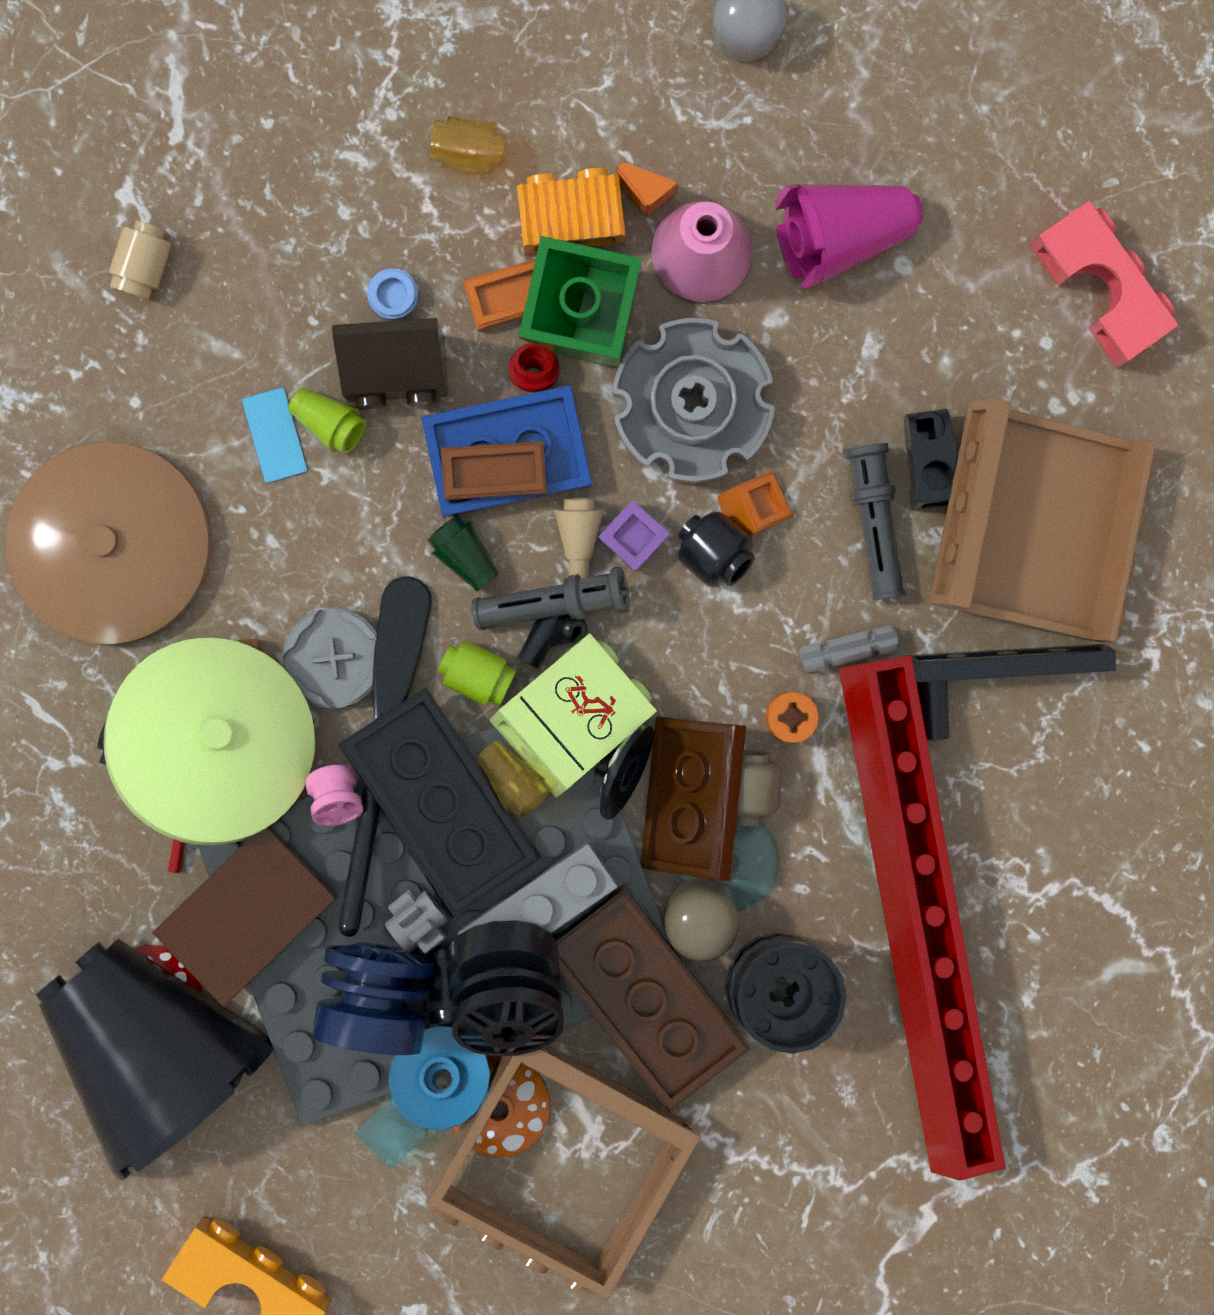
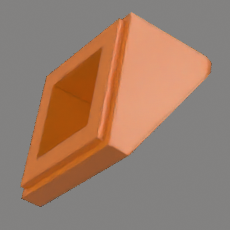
M622 162L617 166L616 174H619L621 188L644 216L647 215L649 217L677 194L678 183L674 180L626 162Z
M773 471L736 485L717 498L723 514L727 515L750 536L794 517Z

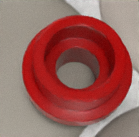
M528 343L521 346L509 361V377L513 384L523 391L531 393L545 391L551 388L558 379L559 362L557 357L551 350ZM531 368H537L541 370V372L531 373L527 372V370Z

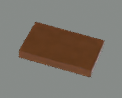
M656 716L641 855V866L643 869L715 881H730L746 726Z
M268 827L250 837L166 918L152 934L225 1007L316 919L337 896Z

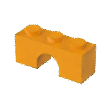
M205 1216L194 1228L161 1279L203 1308L207 1306L219 1288L232 1283L243 1284L255 1292L261 1305L260 1315H324L332 1300L325 1295V1287L316 1279L306 1274H300L299 1277L281 1266L283 1264L282 1259L273 1251L263 1246H257L256 1249L238 1238L240 1233L233 1225L220 1218H214L212 1221Z

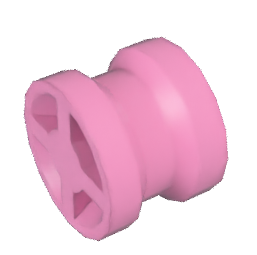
M346 765L325 766L314 770L305 779L307 794L314 798L310 809L313 822L317 825H343L354 821L362 814L363 805L361 797L354 793L358 783L356 772L352 767Z

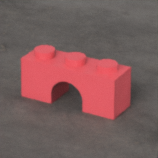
M1088 200L1040 234L1030 247L1058 286L1079 274H1092L1106 283L1111 296L1109 309L1104 316L1088 328L1116 368H1119L1179 325L1173 318L1176 312L1171 301L1163 292L1159 290L1155 292L1143 276L1146 274V269L1141 259L1131 249L1125 251L1115 237L1116 227L1111 217L1102 208L1095 209L1090 200Z

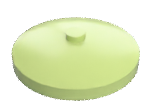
M222 638L183 640L159 649L145 658L129 673L119 687L111 703L104 728V755L107 770L118 795L136 817L155 831L169 838L195 845H224L250 838L274 824L289 810L303 791L305 779L311 772L315 754V732L312 715L307 701L294 679L281 665L265 653L249 645Z

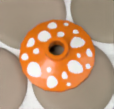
M501 1056L487 1057L491 1073ZM523 1063L519 1065L499 1100L508 1106V1114L502 1118H496L491 1115L474 1143L472 1150L489 1157H510L529 1149L542 1135L550 1115L549 1093L542 1077L534 1069ZM461 1126L454 1127L456 1133Z

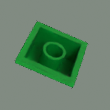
M541 236L518 338L570 358L618 368L623 355L640 278L642 258Z

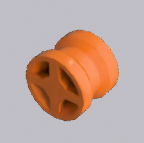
M787 692L779 694L771 700L766 708L765 722L767 729L780 741L790 743L804 741L814 733L818 725L819 715L817 707L809 697L802 693Z

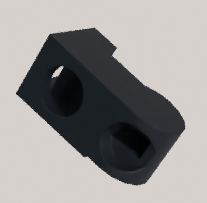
M947 409L905 414L904 434L911 485L909 490L911 510L948 506L958 459L956 438H953L949 412Z

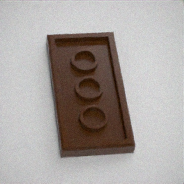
M624 886L555 939L558 944L560 976L669 1112L750 1050L748 1043Z

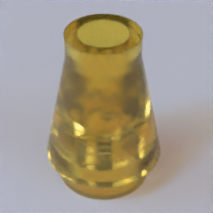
M500 740L487 746L476 758V761L488 777L505 812L512 811L517 818H521L534 810L550 793L543 784L545 778L509 751Z

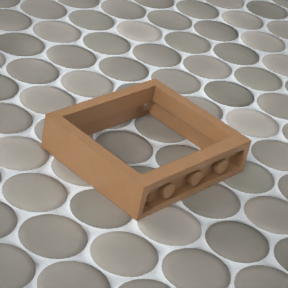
M550 1045L538 1051L518 1056H501L491 1073L489 1090L479 1110L472 1118L461 1125L425 1187L427 1203L432 1206L430 1209L432 1212L444 1218L445 1223L457 1226L458 1222L461 1221L476 1229V1237L490 1247L501 1250L506 1245L521 1253L520 1260L530 1268L544 1274L548 1269H551L566 1277L564 1279L565 1284L575 1292L580 1293V1291H583L588 1295L594 1292L608 1300L701 1136L692 1123ZM521 1063L665 1141L596 1262L451 1186Z

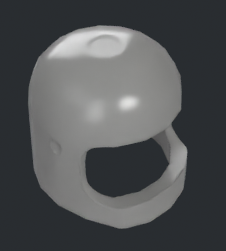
M716 0L711 20V33L716 46L725 56L738 62H755L766 58L777 48L786 27L787 9L784 0Z

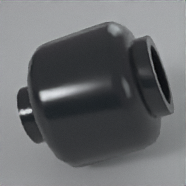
M712 512L703 518L695 515L685 523L679 532L678 538L682 541L678 552L679 561L710 587H719L723 584L729 587L733 586L747 573L755 559V555L751 553L753 548L752 537L721 512Z

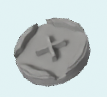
M326 608L309 613L292 627L284 643V668L299 686L306 701L318 707L341 709L359 703L372 692L375 640L377 641V631L366 618L348 609Z

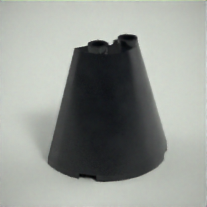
M117 939L106 949L98 942L75 962L81 969L68 981H65L59 974L43 987L36 996L41 1001L39 1004L40 1010L110 1169L119 1180H123L131 1174L128 1168L132 1166L137 1172L204 1121L235 1092L234 1089L238 1087L243 1074L246 1073L248 1076H251L269 1057L274 1048L269 1036L122 940Z

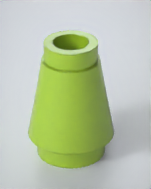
M302 387L295 393L288 407V412L295 416L331 452L337 450L343 454L351 452L361 440L367 426L366 419L359 416L358 408L315 391H310L306 387Z

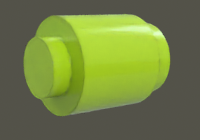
M464 639L459 648L450 644L437 672L445 675L442 686L485 706L490 702L500 707L517 670L506 665L507 659Z

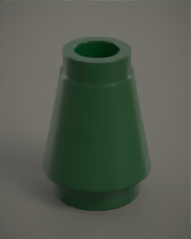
M458 514L437 529L427 539L434 549L431 554L468 585L470 584L476 592L499 574L471 522L465 523Z

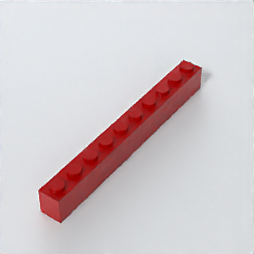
M912 656L839 668V674L930 1171L934 1174L961 1181L1006 1169Z

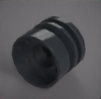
M517 920L492 921L473 926L455 938L449 946L450 988L453 990L451 994L452 1036L458 1044L474 1053L497 1057L518 1056L538 1051L553 1043L563 1032L564 1015L563 1008L561 1007L562 992L558 986L560 976L558 944L551 932L536 924Z
M773 933L756 937L738 951L728 967L725 990L730 1010L755 1040L771 1050L794 1054L814 1049L832 1036L843 1019L847 996L841 973L828 956L798 936ZM780 977L787 983H792L785 988L787 997L781 1000L775 994H770L776 989L775 980Z

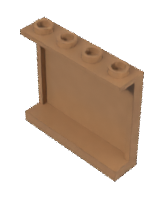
M995 398L970 401L928 604L1088 641L1116 643L1118 632L1125 620L1123 605L1127 585L1135 570L1133 555L1137 535L1145 519L1143 505L1147 485L1155 469L1153 454L1156 441L1150 439L1131 441L1010 409V402Z

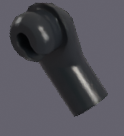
M569 614L536 620L516 658L539 669L550 647L579 643L586 637L588 632L586 621L572 619Z

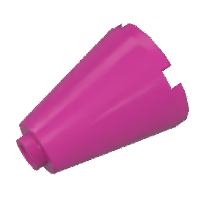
M794 184L781 189L776 200V210L784 209L785 224L776 225L782 257L793 279L803 277L804 281L800 285L803 288L820 285L911 238L917 233L918 225L923 221L922 203L916 194H912L906 186Z

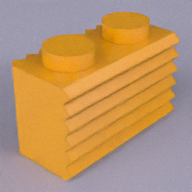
M590 168L579 171L577 173L578 179L572 178L557 181L556 174L544 173L529 176L527 184L517 185L525 254L537 253L541 236L589 247L625 244L619 174L608 175V171L605 168Z

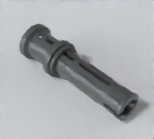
M888 443L843 450L844 458L850 460L854 485L850 498L851 501H854V505L860 506L865 547L874 594L872 595L873 600L906 595L903 589L889 501L894 499L896 490L894 485L889 484L885 453L889 451Z
M621 567L611 568L610 574L581 578L579 574H574L566 578L564 584L523 590L486 598H474L472 600V616L476 628L485 630L486 628L529 622L567 614L572 619L584 620L589 613L616 609L618 613H625L629 611L630 606L628 584Z

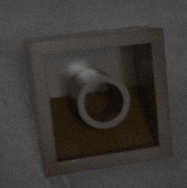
M437 318L332 325L342 396L347 402H356V408L364 410L387 407L386 400L406 398L407 405L427 406L437 404V396L449 395L445 335Z

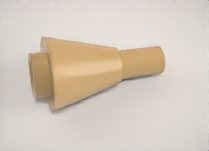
M564 498V507L554 508V513L566 559H569V576L579 574L581 578L589 577V559H592L604 509L594 507L593 498Z

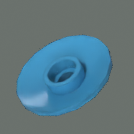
M434 1026L424 1030L422 1050L419 1054L394 1056L391 1061L388 1082L392 1100L404 1118L421 1128L443 1131L463 1125L477 1113L488 1093L491 1071L487 1055L474 1053L460 1046L452 1036V1027ZM442 1071H449L452 1076L450 1086L443 1090L438 1089L436 1086L437 1075Z

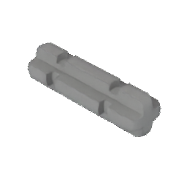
M887 625L874 628L872 633L869 634L866 631L826 640L825 645L821 646L819 642L802 646L799 649V658L804 672L810 673L826 669L825 665L828 664L835 667L873 657L872 653L876 652L878 656L895 652L899 649V639L894 626Z

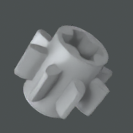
M408 889L388 906V909L394 916L385 922V926L396 942L404 950H408L409 953L419 946L427 954L447 937L441 930V927L449 922L450 919L428 891L425 890L415 898Z

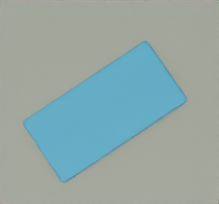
M281 387L243 398L242 403L264 481L269 483L306 472L307 467L293 417L288 412L289 403L285 389Z

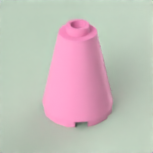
M698 201L687 203L674 209L661 221L653 237L651 256L655 274L668 291L684 299L691 300V302L707 303L721 300L739 287L751 265L752 243L746 226L735 213L714 202Z

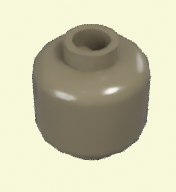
M744 749L736 825L758 826L760 825V817L772 815L779 808L782 773L778 764L770 761V753Z

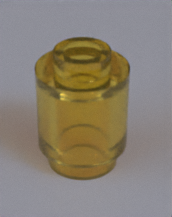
M448 116L447 121L435 119L430 143V161L442 162V168L491 174L493 164L502 165L506 135L497 134V123L452 116Z

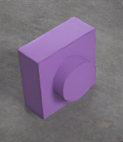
M632 499L598 536V539L636 573L670 536V533Z

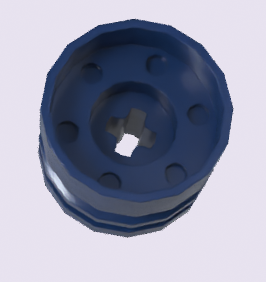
M359 942L351 945H329L326 947L324 961L330 965L347 970L325 971L322 973L321 982L333 989L342 991L343 995L342 998L322 999L317 1002L312 1037L319 1042L331 1046L384 1055L419 1054L422 1050L427 1017L416 1010L405 1007V1001L429 998L431 988L425 984L409 980V978H431L434 973L435 962L428 958L411 954L403 948L378 943Z

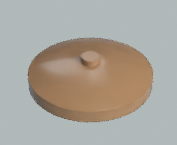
M94 442L76 446L59 453L49 459L29 477L17 495L10 511L5 536V552L10 576L17 592L31 612L43 623L62 635L75 640L102 645H121L137 642L158 634L177 621L189 609L202 589L208 573L212 552V535L207 511L201 497L192 483L177 467L159 455L139 446L121 442Z

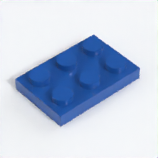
M571 385L421 417L443 518L592 487ZM544 441L547 494L444 500L441 448Z

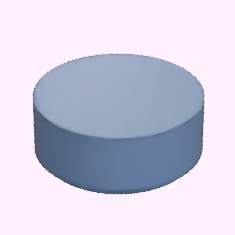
M389 268L378 272L371 279L367 289V298L371 308L380 318L386 321H399L408 318L416 310L419 302V291L414 279L407 272L396 268Z

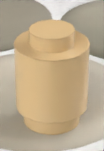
M138 220L135 221L133 229L123 226L108 272L113 275L109 287L149 300L152 289L158 290L172 243L163 240L164 229Z

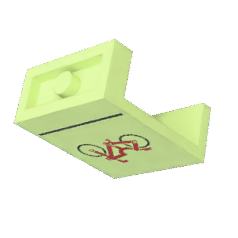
M590 633L500 708L490 719V722L556 798L657 712L651 704L652 697L645 686L636 679L632 678L630 680L617 665L619 660L613 649L602 640L596 641Z

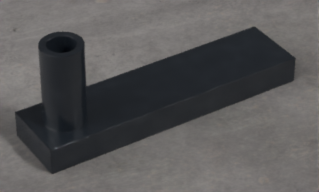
M1105 644L911 655L926 738L929 741L944 740L950 737L948 681L1116 671V651Z

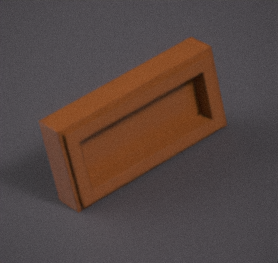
M544 441L441 448L445 501L547 494Z

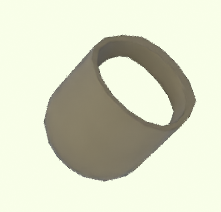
M693 878L681 883L671 893L665 906L663 925L672 947L688 959L711 961L723 956L733 946L739 932V906L733 893L723 883L715 880Z

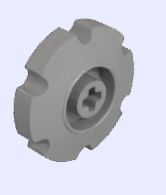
M684 318L661 324L658 331L660 341L657 344L648 345L642 340H637L623 357L613 382V397L624 400L627 406L625 411L614 416L615 427L623 445L631 456L644 468H649L655 461L667 464L669 468L668 479L671 481L705 483L725 477L728 473L726 460L732 456H737L744 462H748L764 442L774 417V405L765 403L760 396V392L763 389L769 388L773 382L770 369L757 347L741 333L737 334L732 340L722 339L718 334L719 323L714 320ZM693 390L700 391L702 393L701 403L706 405V407L697 406L693 412L686 411L684 409L685 399L680 397V395L690 396Z

